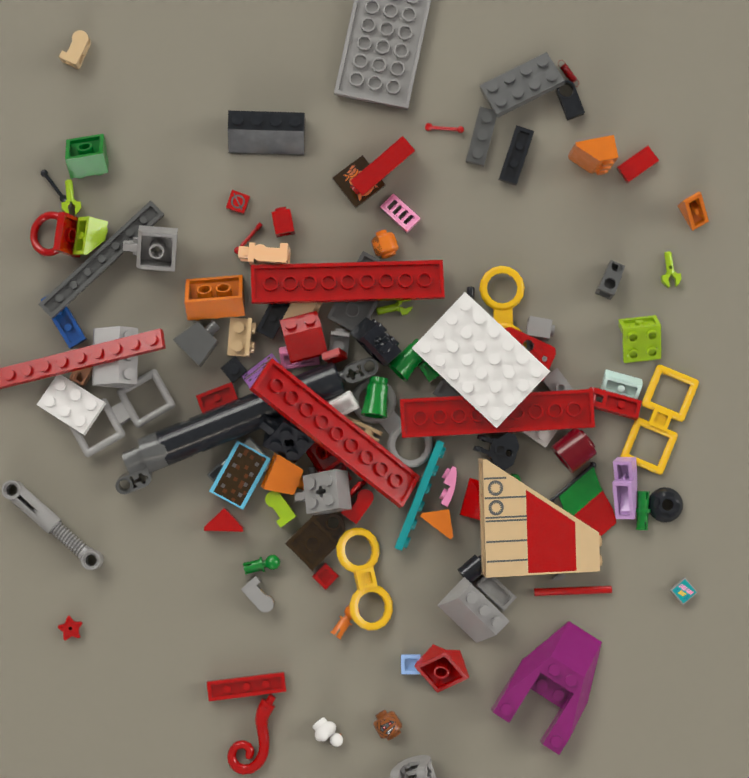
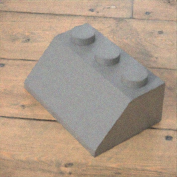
M124 326L94 328L93 345L138 334V328ZM138 356L93 366L92 386L124 389L137 385Z
M465 577L438 604L476 643L496 636L509 622Z

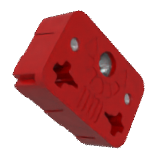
M512 327L504 328L520 344L523 345V343L530 342L531 349L527 350L548 370L550 369L556 355V349L553 346Z

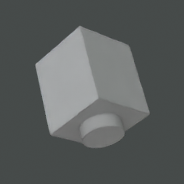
M529 316L525 334L536 339L548 341L550 336L553 337L555 325H552L553 320Z

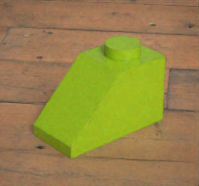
M90 216L78 217L73 255H87L104 242L108 233V221Z

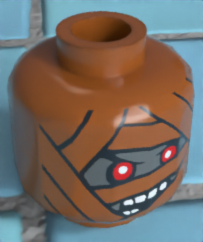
M383 710L375 715L377 719L374 721L373 726L382 739L387 738V740H391L401 733L402 723L394 711L386 712V710Z

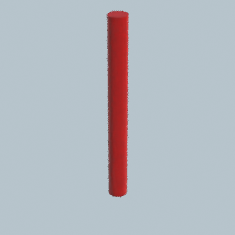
M611 586L534 588V596L612 593Z

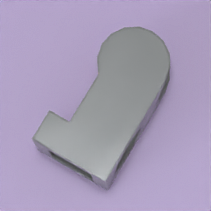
M256 575L241 590L261 612H269L274 607V599L272 596L265 594L258 586L261 580Z

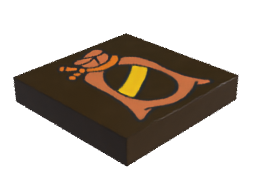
M363 155L333 177L334 182L355 209L386 186L381 180L364 196L361 193L357 195L350 186L353 184L350 181L369 165Z

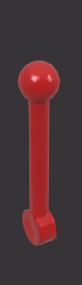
M430 123L425 125L426 131L434 129L457 131L458 133L464 132V127L462 126L457 128L432 126Z
M260 222L256 225L255 229L247 236V238L240 244V246H245V244L252 238V236L263 226ZM239 247L234 249L235 254H238Z

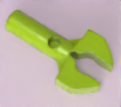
M67 179L65 181L67 200L61 202V210L69 214L68 206L71 203L75 208L76 216L81 209V201L77 202L74 199L73 181Z
M667 251L664 253L667 272L661 276V282L669 288V277L671 276L675 280L674 284L676 287L682 277L681 273L674 271L672 252Z
M398 300L395 304L378 307L376 312L378 315L398 311L401 313V316H405L410 313L413 306L408 308L399 307L403 302L411 300Z

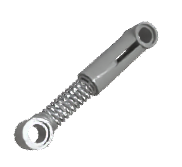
M10 480L3 484L2 495L12 501L48 534L52 533V535H55V538L58 537L57 539L63 542L65 547L68 546L70 551L76 553L75 555L78 556L85 569L94 570L102 566L104 558L101 552L87 545L85 546V543L79 541L80 538L77 539V536L75 537V534L72 535V532H69L67 527L64 528V525H61V519L27 490L20 481ZM12 485L17 487L15 495H11L9 491ZM90 555L96 557L97 562L95 565L89 564L88 558Z

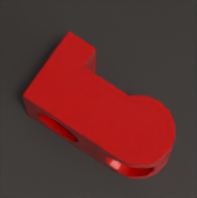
M368 489L361 490L352 509L342 511L341 514L357 524L374 500L373 493Z

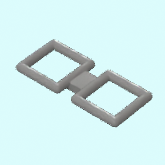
M152 369L138 377L137 385L130 389L119 388L117 394L121 402L111 407L106 398L101 399L106 403L103 409L116 433L89 448L83 435L70 427L86 457L94 455L123 438L125 431L121 425L132 420L135 427L140 428L175 407V402L156 369ZM153 378L166 404L139 418L126 393Z

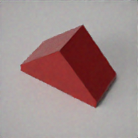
M223 508L204 526V531L244 532V526L227 508Z

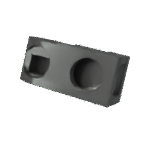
M610 260L595 294L611 300L616 293L625 265Z

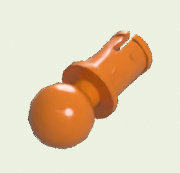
M349 605L344 610L345 616H339L340 620L330 632L335 635L340 629L336 635L338 639H341L348 627L353 625L350 623L353 619L350 614Z

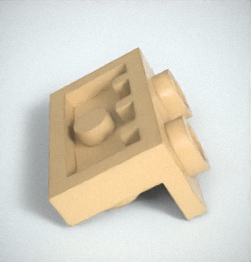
M230 317L227 356L251 358V353L255 352V342H252V334H256V323H253V318Z

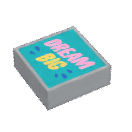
M685 577L670 589L682 605L698 593Z

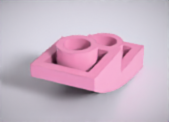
M454 466L451 469L446 468L442 476L444 479L443 483L449 486L448 490L444 488L439 497L442 500L440 504L448 507L455 490L457 471Z

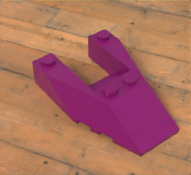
M568 621L521 660L492 706V712L510 723L526 695L532 689L560 707L540 740L544 746L560 755L588 703L602 642Z

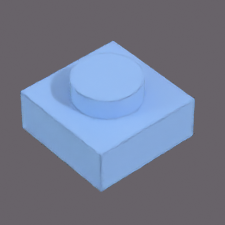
M401 654V674H420L414 667L421 658L420 654Z

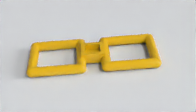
M657 365L642 400L643 407L653 410L649 421L640 417L634 420L620 457H635L629 453L640 426L669 439L658 466L636 457L637 466L658 475L663 474L678 437L676 432L667 428L671 418L679 422L685 420L699 381L663 365ZM661 374L690 385L679 413L651 402Z

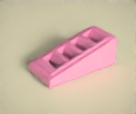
M392 194L380 206L406 233L420 221V217L395 194ZM395 201L396 204L389 210L387 207ZM400 206L401 209L394 215L393 212ZM405 211L407 214L400 220L398 217ZM410 216L412 219L407 224H404L403 222Z

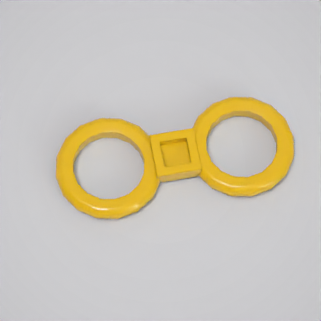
M493 267L484 274L480 281L479 291L481 298L487 306L493 309V318L503 328L512 327L521 331L513 325L512 308L517 306L524 296L525 286L523 279L511 267ZM507 274L516 282V295L511 301L497 303L488 295V282L494 275ZM526 341L523 342L525 348H527Z
M362 527L351 528L341 535L336 546L337 558L340 564L346 570L353 572L357 590L352 595L349 603L350 614L353 621L360 628L368 631L378 630L388 623L393 612L392 599L383 587L377 585L374 565L377 563L380 555V546L377 538L369 530ZM355 535L365 537L371 546L370 559L365 564L359 566L352 564L345 555L346 542ZM368 592L378 594L384 602L385 610L383 616L374 623L365 621L358 612L359 600Z

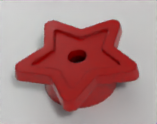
M68 615L65 623L58 625V629L63 632V639L66 641L70 637L80 638L79 628L83 622L74 621Z

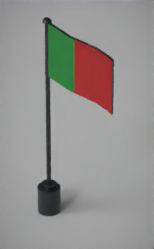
M590 462L591 465L552 497L550 501L554 502L559 497L562 508L598 531L599 535L602 536L616 524V518L611 504L600 487L594 469L596 468V463ZM473 555L457 569L462 577H465L470 583L482 574L481 555L478 557Z

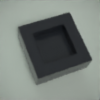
M236 356L221 367L232 383L247 372Z

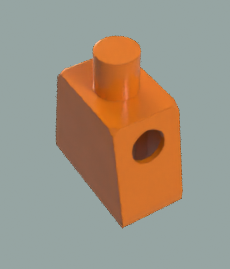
M274 452L261 487L270 491L294 495L297 488L304 490L303 477H301L304 470Z

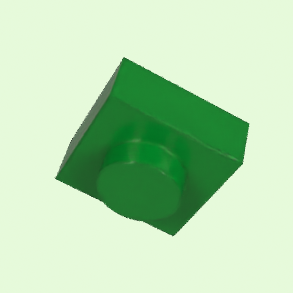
M427 362L419 366L428 382L440 376Z

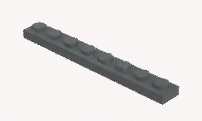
M150 200L38 305L52 319L55 318L126 252L123 251V241L133 240L134 237H138L139 225L154 226L164 216V213Z

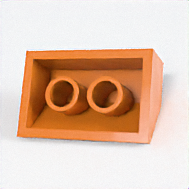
M614 135L575 142L568 155L569 160L591 174L603 175L608 173V170L611 169L619 158Z
M243 275L186 279L184 303L187 320L245 316Z

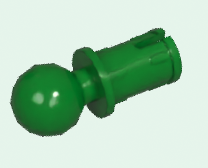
M269 555L266 560L260 557V559L244 562L245 574L259 571L265 572V568L275 570L280 566V559L276 555Z

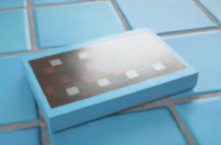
M236 441L209 492L244 510L271 458Z

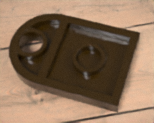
M335 512L313 515L285 544L313 571L336 548L339 538L346 530L344 521ZM334 517L338 520L337 528L332 529L328 526L327 521L329 518Z

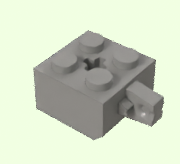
M139 225L138 237H134L133 240H124L123 251L133 252V255L137 256L136 267L139 269L175 272L178 228Z
M333 469L303 475L304 491L294 494L295 501H305L306 514L323 515L352 509L348 471Z

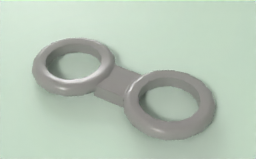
M369 379L359 383L353 390L352 394L358 404L359 396L367 388ZM387 384L389 403L386 419L362 416L361 408L354 410V413L364 422L370 424L380 423L390 435L387 443L388 451L409 468L418 467L424 464L431 456L433 450L432 437H423L426 447L424 453L419 458L406 460L398 455L395 442L401 434V418L394 411L396 394L392 387Z

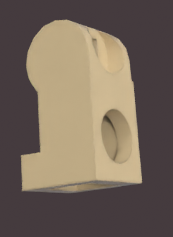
M82 30L73 33L72 43L68 51L62 50L59 55L63 63L78 70L80 69L91 45V40L87 33Z

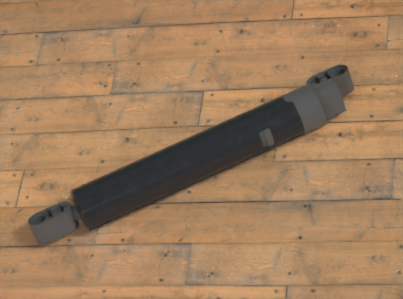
M365 357L346 365L341 372H338L335 364L329 362L295 377L325 401H329L346 392L343 385L344 382L354 383L376 374L378 363L372 357ZM368 361L374 363V368L371 371L364 369V365ZM357 365H360V369L364 373L361 375L358 371L354 373L353 378L346 376L349 373V369L353 371L359 370ZM252 393L191 417L187 421L176 423L138 439L139 446L122 454L128 473L118 478L115 485L116 490L120 494L125 495L144 488L151 482L152 472L190 458L201 451L205 452L262 429L259 427V423L264 414L274 419H278L281 414ZM141 473L144 476L147 475L146 481L139 479L134 483V480L138 479ZM127 480L130 483V487L127 489L122 488L120 481Z

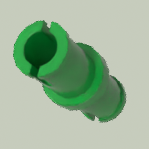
M637 491L636 530H648V513L651 510L649 509L650 491Z

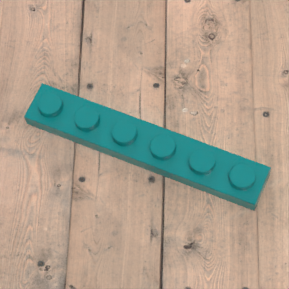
M437 440L395 544L394 548L402 551L403 547H408L411 539L408 537L410 529H415L418 519H415L417 511H422L425 501H422L424 493H429L432 486L429 483L431 476H436L439 468L436 465L438 458H443L446 450L443 447L444 442Z

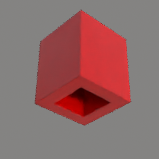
M279 207L274 212H271L277 238L295 234L290 209Z

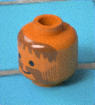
M386 229L376 232V236L371 240L375 255L382 259L395 256L396 251L399 249L395 234L387 232Z

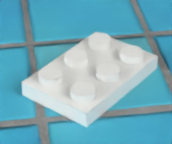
M56 375L37 405L81 434L86 435L106 403L66 377Z

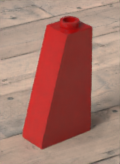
M402 136L350 181L353 184L350 187L357 195L361 193L364 196L411 156L415 149Z

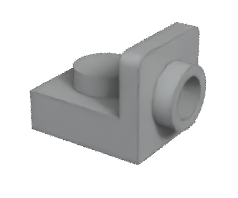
M336 328L335 331H331L329 351L340 348L347 352L348 356L350 333H347L346 329Z

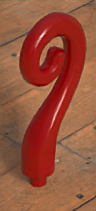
M269 694L267 699L262 698L256 710L255 724L259 740V751L256 758L250 764H241L237 760L236 753L239 749L246 751L245 757L248 760L254 755V747L245 740L233 743L228 750V763L232 770L238 774L246 775L256 772L263 766L268 757V719L275 708L273 702L276 699L272 694Z

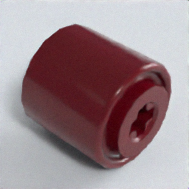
M577 428L572 429L551 446L554 454L571 473L577 471L597 454L591 439L582 430Z

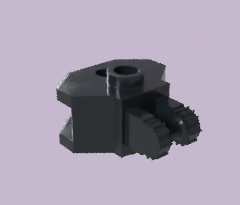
M507 432L498 439H491L478 434L477 439L490 443L489 450H486L483 447L474 446V451L486 454V457H489L491 462L502 470H506L514 465L520 447L515 434ZM507 450L511 452L510 457L506 455Z

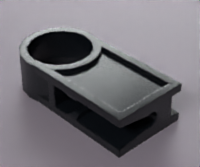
M565 80V85H569L573 90L572 95L568 97L561 95L559 88H557L556 94L568 121L584 115L585 111L574 83Z

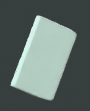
M605 370L600 389L638 399L643 382L642 379Z

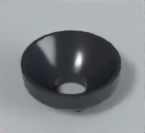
M666 487L652 492L649 496L650 515L660 522H671L678 518L683 510V501L679 493L674 489ZM665 499H669L673 503V507L669 511L664 510L662 507V502Z

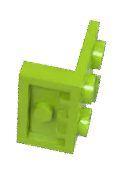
M656 315L618 319V326L622 333L624 363L661 359V324Z

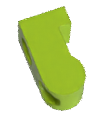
M271 491L266 495V504L272 507L280 517L276 521L280 528L297 517L279 492Z

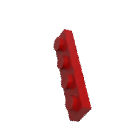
M285 672L207 681L209 701L286 692Z

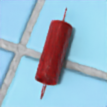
M566 63L560 67L569 81L574 83L577 80Z

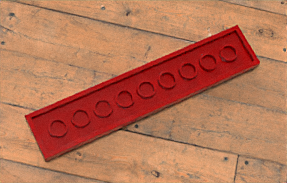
M443 260L251 265L252 304L444 299Z
M271 358L249 390L397 507H403L420 476Z
M593 389L531 392L497 428L463 396L400 399L402 438L595 428Z

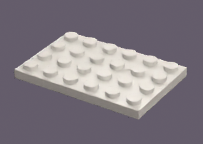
M466 292L412 347L422 359L496 428L550 373L537 358Z

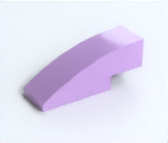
M617 457L613 461L615 480L612 482L615 518L635 519L637 505L636 457Z

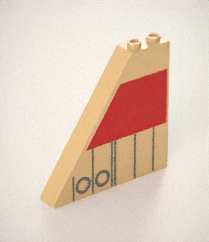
M478 458L481 568L484 577L600 571L602 556L599 547L602 545V538L598 531L487 459Z

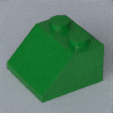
M104 134L66 140L65 161L71 179H81L86 176H99L108 173L109 162Z

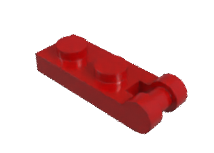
M595 387L589 388L593 389L594 409L633 420L638 419L641 400ZM602 397V401L598 402L596 398Z

